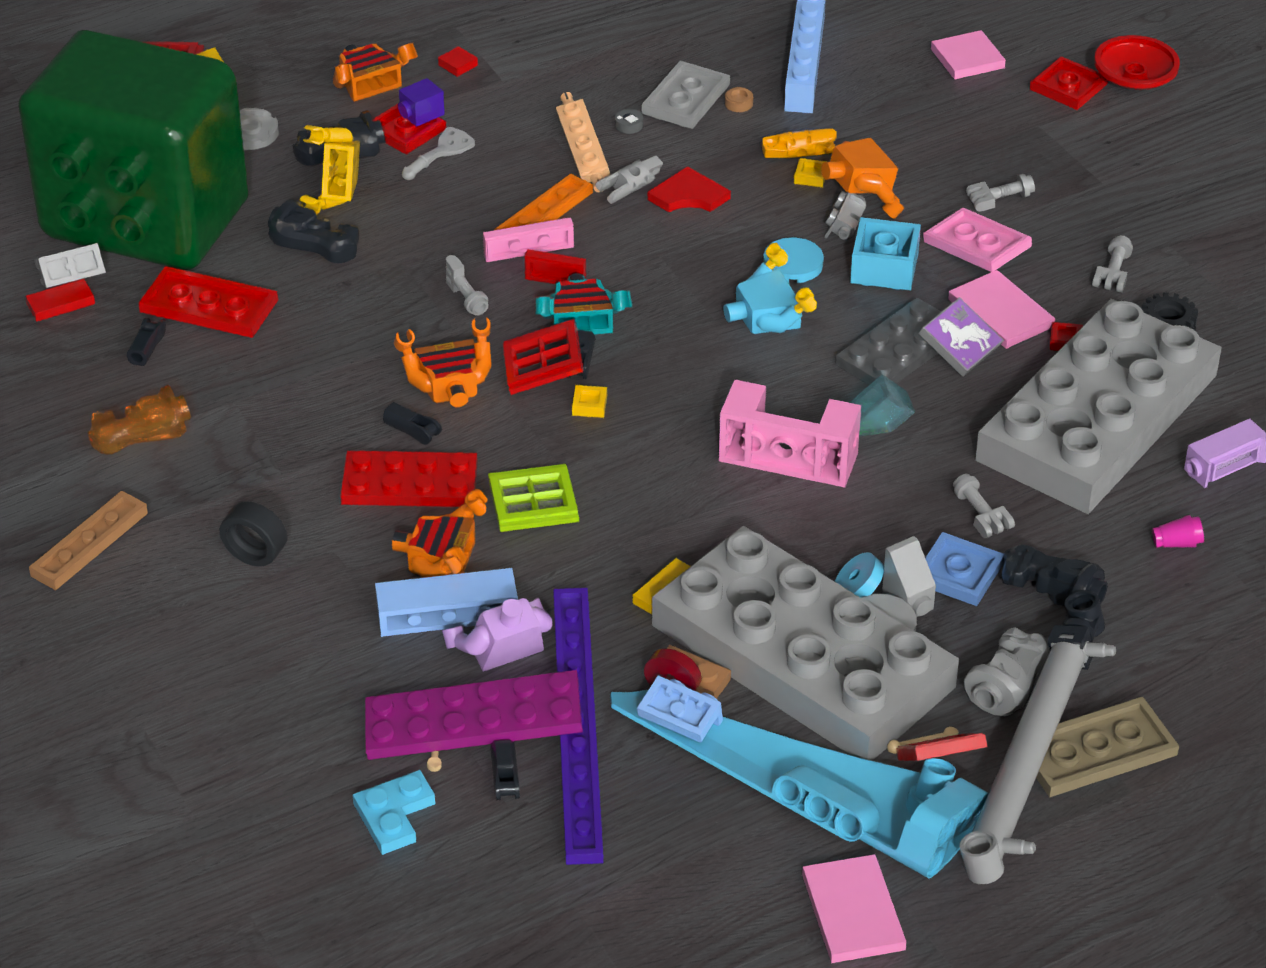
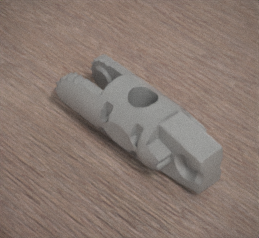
M657 155L642 162L639 159L599 180L595 187L602 192L613 186L615 190L607 197L608 202L613 204L654 181L655 175L659 173L663 162Z

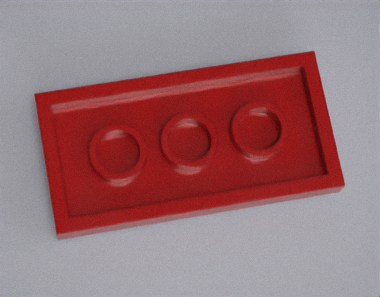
M165 266L139 301V310L141 313L253 338L277 303L278 295L275 290Z
M347 451L341 488V505L461 507L466 504V496L475 490L478 465L477 453Z

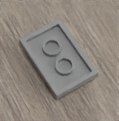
M679 61L642 103V114L693 129L730 85V75Z

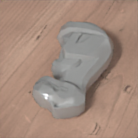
M1016 627L1008 629L1001 636L999 648L992 660L987 665L973 666L964 678V688L969 699L982 710L1004 717L1023 707L1030 696L1034 679L1042 671L1049 655L1048 640L1039 633L1027 634Z

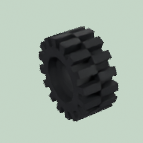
M1163 292V297H1160L1157 293L1153 294V299L1148 297L1146 302L1142 304L1143 313L1173 326H1186L1194 331L1196 329L1198 309L1195 308L1193 302L1188 303L1189 298L1185 296L1179 299L1180 294L1174 293V296L1171 297L1169 292Z

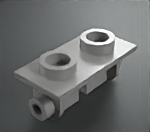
M841 191L833 205L837 209H832L825 224L829 225L824 236L825 238L829 236L831 231L841 239L851 238L866 208V201L863 196Z

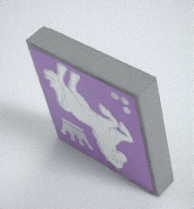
M960 297L926 324L918 333L963 377L995 351L1004 341Z

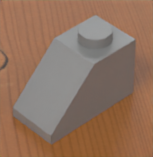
M912 536L887 547L885 551L882 594H890L902 598L912 606L917 617L933 610L936 584L918 539Z

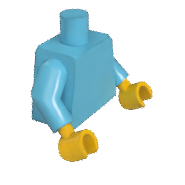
M772 243L766 249V255L769 260L766 263L762 262L752 276L737 285L736 302L725 304L723 307L727 322L743 319L749 331L754 334L766 332L783 333L786 330L801 328L802 312H812L817 306L814 294L809 288H802L795 294L781 271L773 269L775 266L781 267L785 265L788 261V255L784 249H781L778 243Z

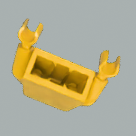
M312 125L304 127V129L311 131L310 138L303 139L304 142L317 145L325 142L322 195L318 199L308 195H303L300 198L301 202L306 203L304 208L314 210L316 215L319 214L321 209H328L352 200L358 180L360 142L353 141V135L347 128H322Z

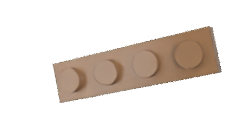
M120 491L29 566L31 577L57 590L147 515V504Z

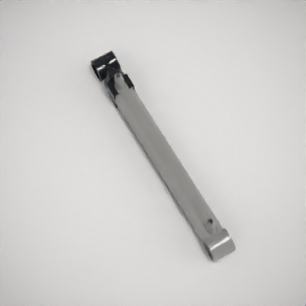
M1077 591L1069 595L1065 600L1067 615L1062 625H1054L1048 639L1049 655L973 831L964 836L960 841L959 848L969 880L973 883L989 884L999 879L1004 873L1002 861L1004 853L1024 855L1033 854L1036 850L1034 842L1012 839L1013 831L1081 669L1088 670L1093 657L1114 656L1116 654V647L1114 645L1092 643L1094 637L1100 635L1105 629L1100 599L1093 591Z

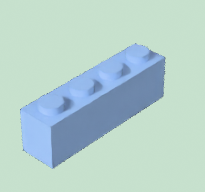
M512 568L375 583L381 637L444 630L462 625L463 627L476 626L482 612L501 606L508 599L518 600Z

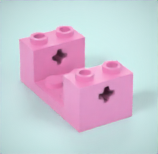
M734 380L720 412V462L846 487L858 455L861 405L829 399L820 424L765 413L766 386ZM779 443H785L789 445L791 449H784L781 447Z

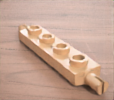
M566 92L568 98L566 99L565 93H563L560 97L563 105L557 106L556 111L580 178L587 182H592L594 190L600 192L595 185L599 180L610 175L608 164L583 99L574 101L570 92Z

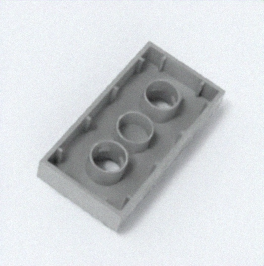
M1110 299L979 431L975 461L1089 514L1217 376L1222 347L1200 338L1197 332L1189 327L1173 326L1143 313V310L1132 302Z
M745 526L739 528L652 597L653 627L699 657L731 670V678L854 757L873 761L887 749L889 741L897 740L956 688L958 657Z

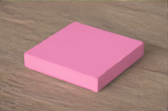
M982 30L931 41V50L954 79L1005 68V58Z

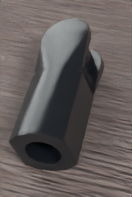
M149 318L143 319L139 331L127 351V358L131 364L146 365L156 345L165 335V321L159 320L156 323L151 322Z
M578 330L583 372L575 375L583 376V379H587L596 338L592 331Z
M395 402L391 403L384 411L383 421L385 424L410 435L421 444L428 445L432 441L433 435L437 436L442 432V427L436 419L418 414Z
M511 740L494 741L491 744L490 750L496 801L501 800V796L515 795V799H520L514 742Z

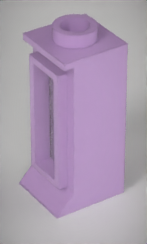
M1247 419L1188 445L1184 470L1200 485L1207 488L1208 482H1213L1256 462L1266 463V432L1251 419Z

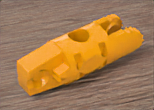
M833 128L784 132L762 138L763 154L765 158L786 159L829 154L833 152L835 147L833 141L837 137V131Z

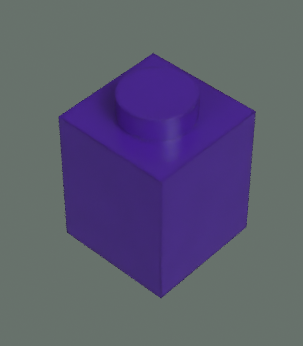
M428 78L399 90V112L403 118L408 119L416 127L445 115L444 92Z

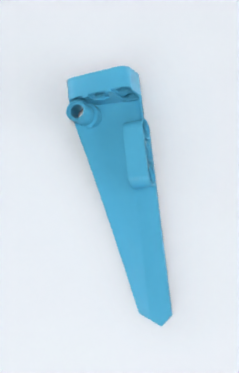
M648 690L611 692L610 694L611 708L840 838L849 842L859 839L928 879L937 874L960 850V841L964 836L973 831L989 794L963 778H958L953 782L956 769L951 763L943 759H926L920 773L791 739L723 717L719 726L713 724L700 743L638 716L637 707Z

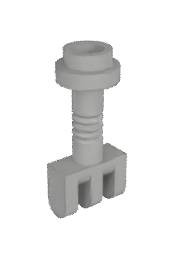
M1025 174L1017 175L1016 182L989 189L984 181L966 188L967 195L970 197L975 209L979 212L995 208V199L1020 193L1024 198L1030 196V193L1035 192L1032 176H1026Z
M1117 236L1110 241L1108 252L1112 256L1108 268L1097 267L1092 287L1099 288L1101 280H1106L1104 289L1111 290L1113 282H1116V292L1123 293L1128 272L1120 271L1123 259L1130 257L1133 250V245L1129 238Z
M455 255L447 256V285L453 293L461 291L462 295L466 298L464 307L469 313L474 315L483 314L489 306L488 297L483 291H475L464 277V265Z
M963 474L954 481L953 487L956 496L962 500L968 499L979 513V515L975 516L973 525L983 538L992 536L993 532L998 534L1003 532L1004 528L1008 530L1015 526L1013 517L1004 506L991 509L977 491L980 483L974 476Z

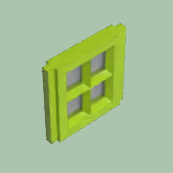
M566 464L488 473L489 486L500 532L579 522L578 508Z

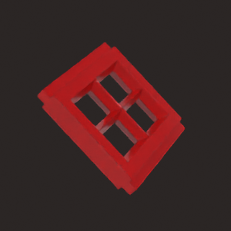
M574 319L503 341L507 384L511 395L583 372L578 329ZM567 338V344L545 351L544 345ZM539 347V353L517 360L516 354ZM569 353L568 360L547 366L546 360ZM541 363L540 369L519 375L518 369Z

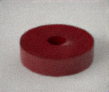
M673 649L656 650L644 667V675L650 686L657 676H661L668 680H678L687 688L696 691L702 680L701 672L696 663L687 655Z

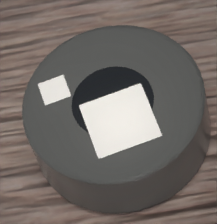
M635 109L620 110L615 115V128L625 134L637 133L643 128V114Z

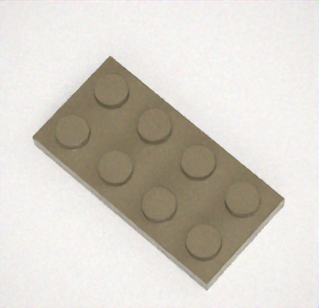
M1139 697L1059 723L1036 779L1050 798L1177 756L1179 745L1144 697Z

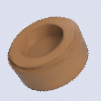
M742 87L728 90L725 94L726 108L734 112L750 110L753 107V93Z

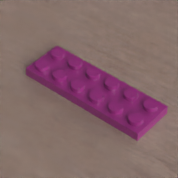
M577 670L365 697V740L368 760L487 745L498 740L518 741L583 732Z

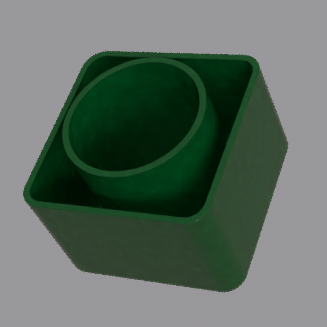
M80 30L70 38L19 99L18 108L37 219L42 231L51 238L82 246L98 243L99 250L176 269L191 270L200 264L248 198L236 77L232 69L218 59L94 31Z

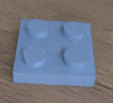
M942 532L925 559L936 584V592L977 606L1003 566L1004 554Z

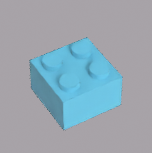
M861 217L852 253L850 283L887 287L896 290H911L919 252L921 224Z

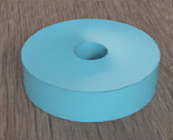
M861 553L844 565L838 573L835 582L860 598L869 596L882 580L884 565L872 553Z

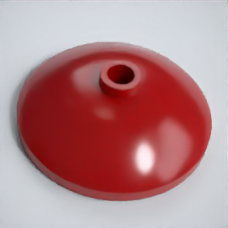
M1139 35L1118 36L1103 42L1097 48L1094 59L1096 69L1106 80L1117 86L1134 90H1148L1165 85L1176 77L1180 66L1179 56L1173 48L1160 40Z

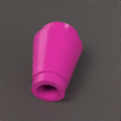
M1190 515L1152 528V536L1156 548H1196L1197 544L1204 543V533L1199 516L1191 518Z

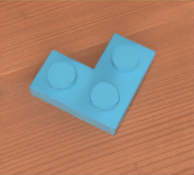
M421 770L353 794V804L383 855L416 842V832L406 815L435 805V794Z

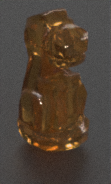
M166 385L161 387L157 395L141 397L136 402V406H127L125 408L126 417L122 419H116L112 410H106L105 413L101 411L93 413L91 417L92 427L88 431V438L92 447L98 452L106 455L114 454L132 444L181 437L187 432L184 421L190 420L191 415L184 396L175 397L171 387Z

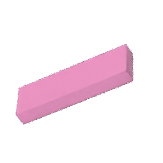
M571 217L483 232L484 258L486 263L524 256L527 249L550 252L573 248L574 232Z

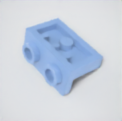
M657 676L637 707L638 716L700 743L713 724L719 726L723 720L721 702L708 693L700 694L687 688L678 680H668L661 676Z

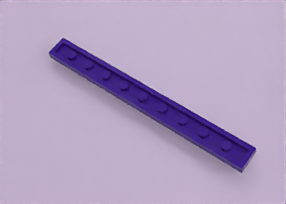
M588 588L553 589L557 672L577 670L583 732L560 735L566 865L603 863V840Z

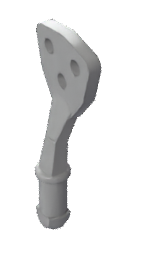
M447 127L439 137L438 146L423 155H419L409 166H405L402 170V177L405 180H412L417 173L427 168L436 158L461 154L473 148L475 140L465 131L454 127Z

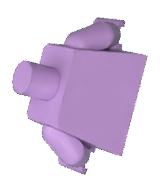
M526 598L519 600L508 599L501 606L482 612L475 628L469 635L464 633L463 625L445 629L442 632L447 649L456 647L470 655H475L484 672L542 652L544 646L541 632H547L551 629L552 618L543 609L539 598L528 602Z

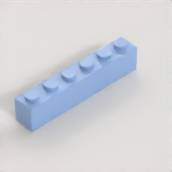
M797 0L786 78L785 111L813 113L826 0Z

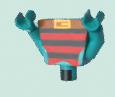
M575 273L570 275L567 281L556 283L555 293L549 294V296L536 297L535 315L540 314L544 319L554 317V325L574 319L578 330L592 331L593 334L613 333V314L621 312L626 307H632L630 290L611 292L608 289H604L599 279H585L582 274Z

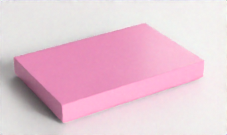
M961 208L923 233L925 243L990 272H994L1032 246V237L966 208Z
M998 270L949 291L948 300L953 303L960 297L1004 340L1001 345L1006 349L1051 329L1052 322H1055V318Z
M875 854L803 866L802 876L831 963L906 950V939Z

